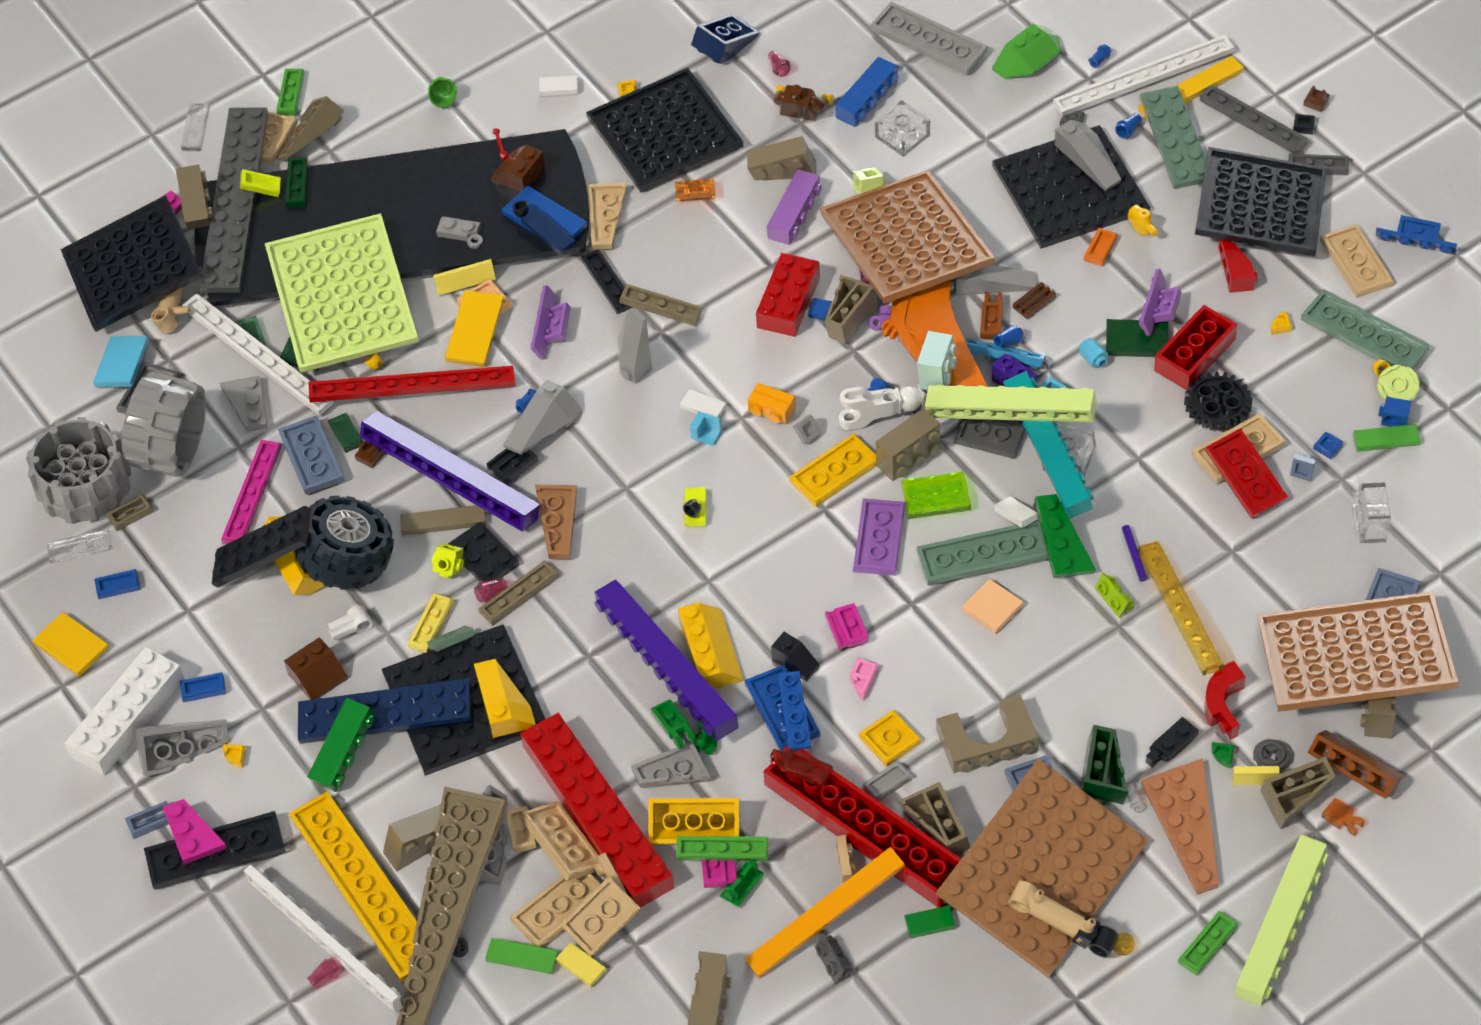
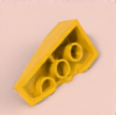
M496 659L474 664L493 738L527 730L536 725L531 706Z

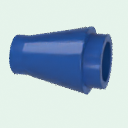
M1134 113L1117 122L1115 127L1116 134L1124 139L1131 137L1142 122L1141 116Z
M1010 325L994 336V344L997 347L1017 345L1023 339V331L1019 326Z

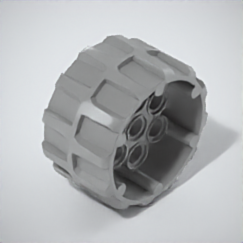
M156 372L148 373L146 377H142L131 396L124 419L121 442L124 460L132 467L174 477L183 475V472L189 468L195 456L203 432L206 413L204 388L195 382Z
M77 417V420L56 422L53 427L44 433H40L35 438L36 442L33 448L27 453L28 477L37 500L42 502L48 515L65 519L66 523L75 524L78 521H98L99 517L119 507V502L123 499L124 495H128L131 489L128 477L131 476L132 472L130 465L124 460L122 455L121 439L117 434L112 435L108 425L101 421L96 423L86 420L85 417Z

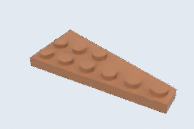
M1203 758L1142 779L1141 786L1196 894L1199 895L1218 888L1219 881Z

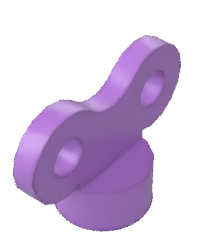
M880 306L879 316L875 315L869 319V327L872 330L879 331L882 329L881 326L884 321L891 317L892 306ZM874 321H879V325H874Z

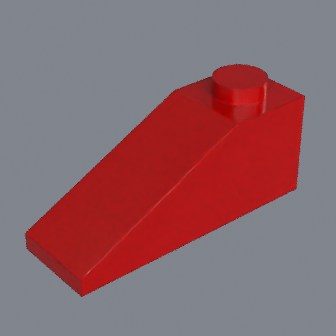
M1219 239L1218 249L1229 293L1253 291L1254 284L1258 281L1257 270L1253 269L1252 262L1232 241Z

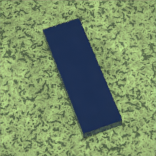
M537 208L521 218L522 224L559 255H562L575 245V240Z

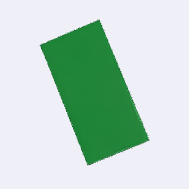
M949 905L904 915L910 939L955 929Z

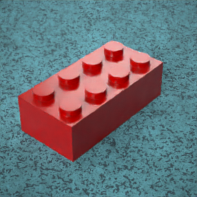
M781 252L756 311L757 328L796 337L820 278V261Z
M1203 305L1155 355L1154 371L1183 389L1188 390V385L1193 384V379L1198 380L1199 376L1203 375L1236 340L1238 324L1208 306Z

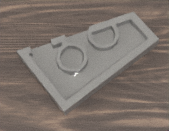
M260 376L220 383L221 389L226 394L247 432L267 428Z
M691 742L684 744V748L678 749L676 747L631 766L640 788L710 780V775L694 743Z

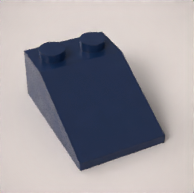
M731 13L697 25L691 45L700 53L710 57L713 62L720 64L731 60L759 36L760 32Z

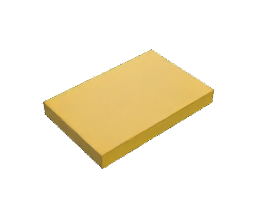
M64 612L32 640L35 646L78 677L109 649L106 642Z

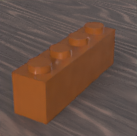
M1327 730L1316 735L1308 751V754L1317 759L1326 757L1333 769L1384 799L1394 795L1404 776Z

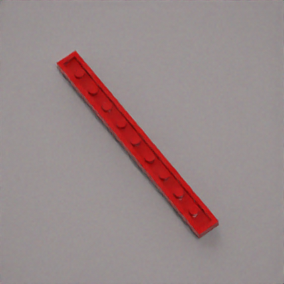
M511 365L308 382L309 401L311 403L515 386L514 367Z

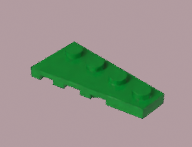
M1057 494L1036 496L1034 501L1053 578L1093 574L1096 569Z

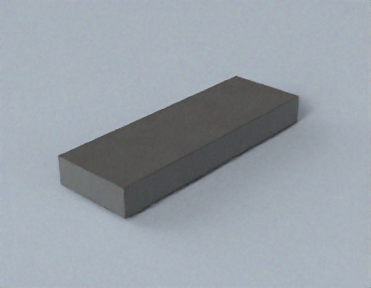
M1290 153L1288 156V161L1327 168L1326 175H1348L1349 156Z

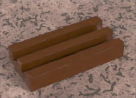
M1041 282L1014 302L1013 309L1028 319L1055 299L1056 292H1051L1048 286L1045 287V284ZM1044 295H1047L1046 297H1044L1042 300H1040V301L1038 302V300H1039L1040 298H1042Z

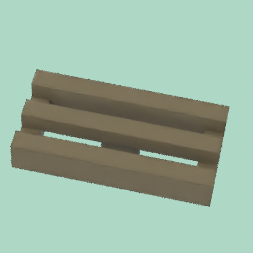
M142 494L106 513V516L117 532L154 511Z

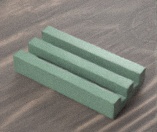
M462 626L427 641L429 649L438 652L473 637L475 633L473 628Z

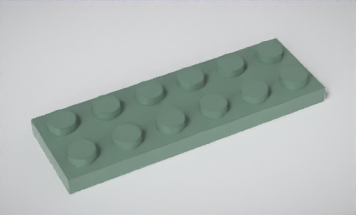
M1173 86L1140 93L1141 103L1173 189L1202 184L1206 158L1179 87Z
M1325 289L1319 293L1301 315V320L1375 360H1385L1390 366L1402 365L1414 369L1430 347L1429 344Z
M1039 520L1023 528L1013 525L917 546V554L928 586L1048 559Z

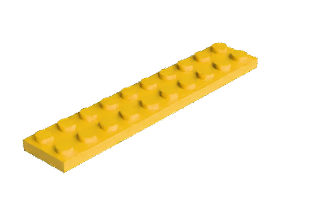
M326 791L290 812V819L400 982H403L408 978L409 959L413 953V939L417 921L333 798Z

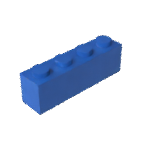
M878 56L835 104L836 118L853 127H856L860 121L862 122L866 114L875 108L880 98L887 94L888 89L897 83L899 78L898 66Z

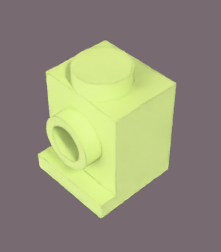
M876 167L853 171V189L857 194L885 185L884 175Z

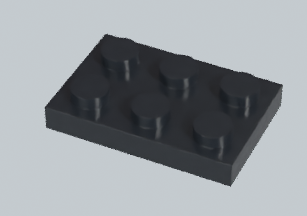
M481 521L448 543V545L464 548L462 555L464 560L463 566L485 588L519 566V560Z

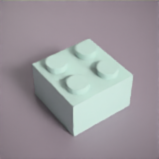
M928 331L917 361L920 389L928 390L929 385H950L951 371L957 365V357H954L956 344H953V335Z

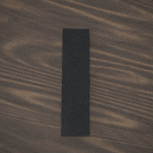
M599 249L581 256L582 263L617 315L630 308H634L620 303V297L625 287Z

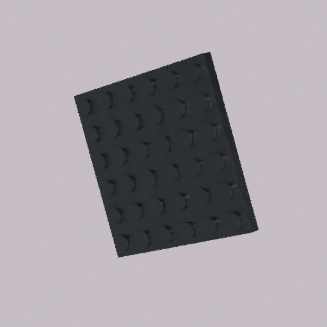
M688 67L586 112L588 120L640 193L744 147L743 140Z
M1100 125L1090 129L1100 138L1121 178L1120 183L1107 191L1057 148L1055 140L992 160L995 172L1040 249L1098 230V228H1104L1128 220V212L1135 205L1150 211L1148 202Z
M1208 147L1195 235L1315 256L1327 168Z
M166 195L60 249L95 332L203 277Z
M504 624L477 633L473 637L441 651L431 650L381 669L389 689L467 678L471 682V721L406 729L425 776L521 740L520 733L523 731L493 738L474 667L476 663L496 659L531 706L535 724L545 720V716Z

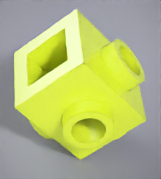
M445 543L437 546L431 560L433 565L432 571L439 573V576L444 578H451L458 574L464 565V560L462 559L464 548Z

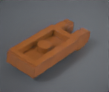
M985 292L984 302L982 303L980 339H993L995 335L1001 333L1002 292H998L996 302H990V292Z

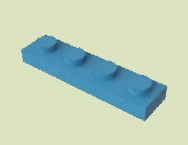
M969 338L965 339L972 356L981 354L985 355L987 359L998 360V358L1007 353L1018 362L1026 364L1029 368L1041 367L1045 362V354L1007 346L997 347L993 343Z

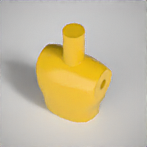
M1139 205L1130 208L1128 220L1133 229L1143 236L1149 233L1153 237L1157 236L1159 231L1152 225L1150 211L1141 208Z

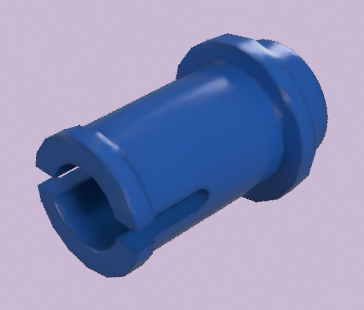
M1106 44L1098 46L1094 55L1088 59L1089 64L1094 68H1098L1106 58L1111 56V48Z
M528 389L526 394L516 401L515 409L522 414L536 390Z

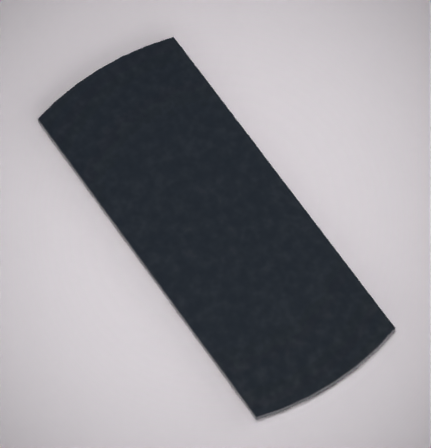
M566 129L500 138L504 151L508 155L511 151L524 145L543 152L545 168L530 187L587 222V227L574 239L575 245L562 255L585 252L589 226L587 186L580 159ZM497 139L308 166L306 206L286 207L287 170L262 173L281 178L280 193L276 197L256 192L241 292L207 293V296L214 307L279 297L265 243L380 213L400 279L443 273L491 259L493 265L560 255L537 235L502 214L501 209L520 192L491 180L492 175L504 161L500 158V148ZM217 180L206 182V189L208 188L210 194L208 205L213 208ZM449 217L480 222L481 228L478 235L482 236V246L473 249L468 246L467 241L437 237L436 231L441 218ZM209 226L194 229L195 250L199 268H203Z

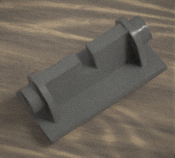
M823 933L815 946L816 953L821 958L834 984H837L841 976H844V978L852 976L853 973L851 971L853 969L845 956L837 957L843 954L837 939L831 935L826 937Z

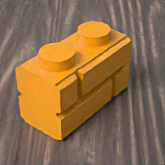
M761 383L756 384L748 398V411L755 416L762 415L767 417L774 423L781 422L787 424L790 416L796 409V396Z

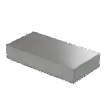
M897 761L863 783V789L874 799L880 801L911 781L912 775Z

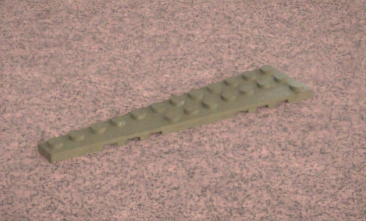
M444 786L439 810V824L436 825L435 844L431 850V864L427 870L426 884L423 889L413 939L414 948L409 959L410 968L408 978L405 979L404 998L401 1000L403 1008L399 1011L400 1014L396 1025L428 1024L508 805L504 799Z

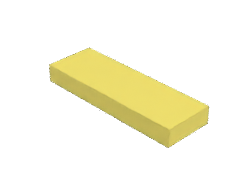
M491 259L433 275L438 296L482 284L488 279H491V281L496 280Z
M433 593L407 643L408 648L424 653L430 651L427 641L437 637L454 604L453 598Z

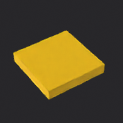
M894 710L859 733V738L886 767L921 744V738Z

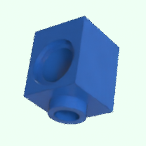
M1386 396L1385 404H1380L1378 416L1382 417L1381 425L1388 427L1407 425L1411 401Z

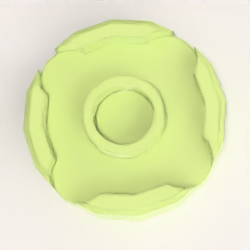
M1394 365L1385 369L1379 376L1377 384L1379 395L1384 401L1386 396L1412 402L1419 393L1420 387L1418 376L1413 369L1402 365Z

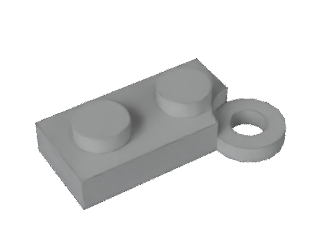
M449 217L441 218L436 231L437 237L467 241L468 246L473 249L479 248L483 244L482 236L478 235L481 228L480 222Z

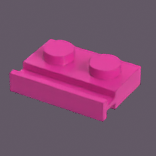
M855 603L835 608L831 612L825 611V618L838 650H842L843 647L849 648L869 642V637Z
M701 860L704 888L727 886V884L735 882V861Z

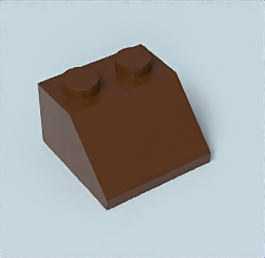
M528 145L511 151L492 175L491 180L521 192L527 185L530 187L545 168L543 152Z
M320 637L284 660L288 675L310 700L319 699L348 679L334 653Z

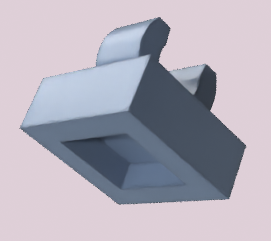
M1295 454L1290 476L1310 481L1313 476L1316 460L1311 459L1312 456L1303 454V456Z

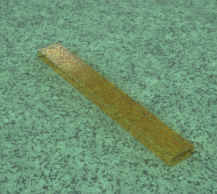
M1159 541L1138 546V552L1201 673L1207 675L1224 670V664Z

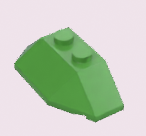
M1031 24L1005 44L992 66V70L1006 80L1011 79V77H1022L1036 73L1060 54L1059 36L1045 26Z

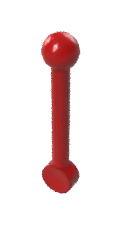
M494 128L492 133L496 136L500 148V158L504 160L508 154L504 151L499 136V128Z

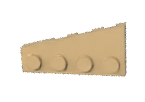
M627 182L587 185L592 250L612 249Z

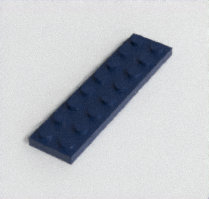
M469 678L298 701V741L300 744L325 741L346 698L370 707L375 713L374 722L370 728H367L364 735L471 721V682Z

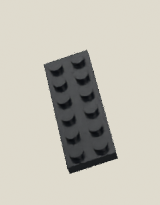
M304 505L216 549L211 584L218 588L307 544L311 509Z
M272 811L212 828L226 844L227 849L185 865L175 839L144 848L153 889H160L285 853L286 850L276 812Z

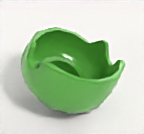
M437 77L431 81L428 87V98L433 105L438 108H446L455 102L457 87L452 79Z

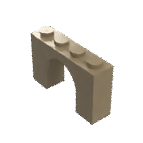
M1021 694L1000 700L999 713L1007 732L1000 740L993 743L984 744L972 740L966 734L958 712L936 718V730L953 774L967 772L971 768L978 766H988L995 761L1009 760L1013 756L1023 753L1030 754L1038 749L1039 738Z

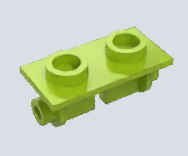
M1103 572L1094 588L1118 618H1121L1124 610L1130 612L1134 609V601L1125 592L1120 593L1122 588L1114 577L1106 576Z

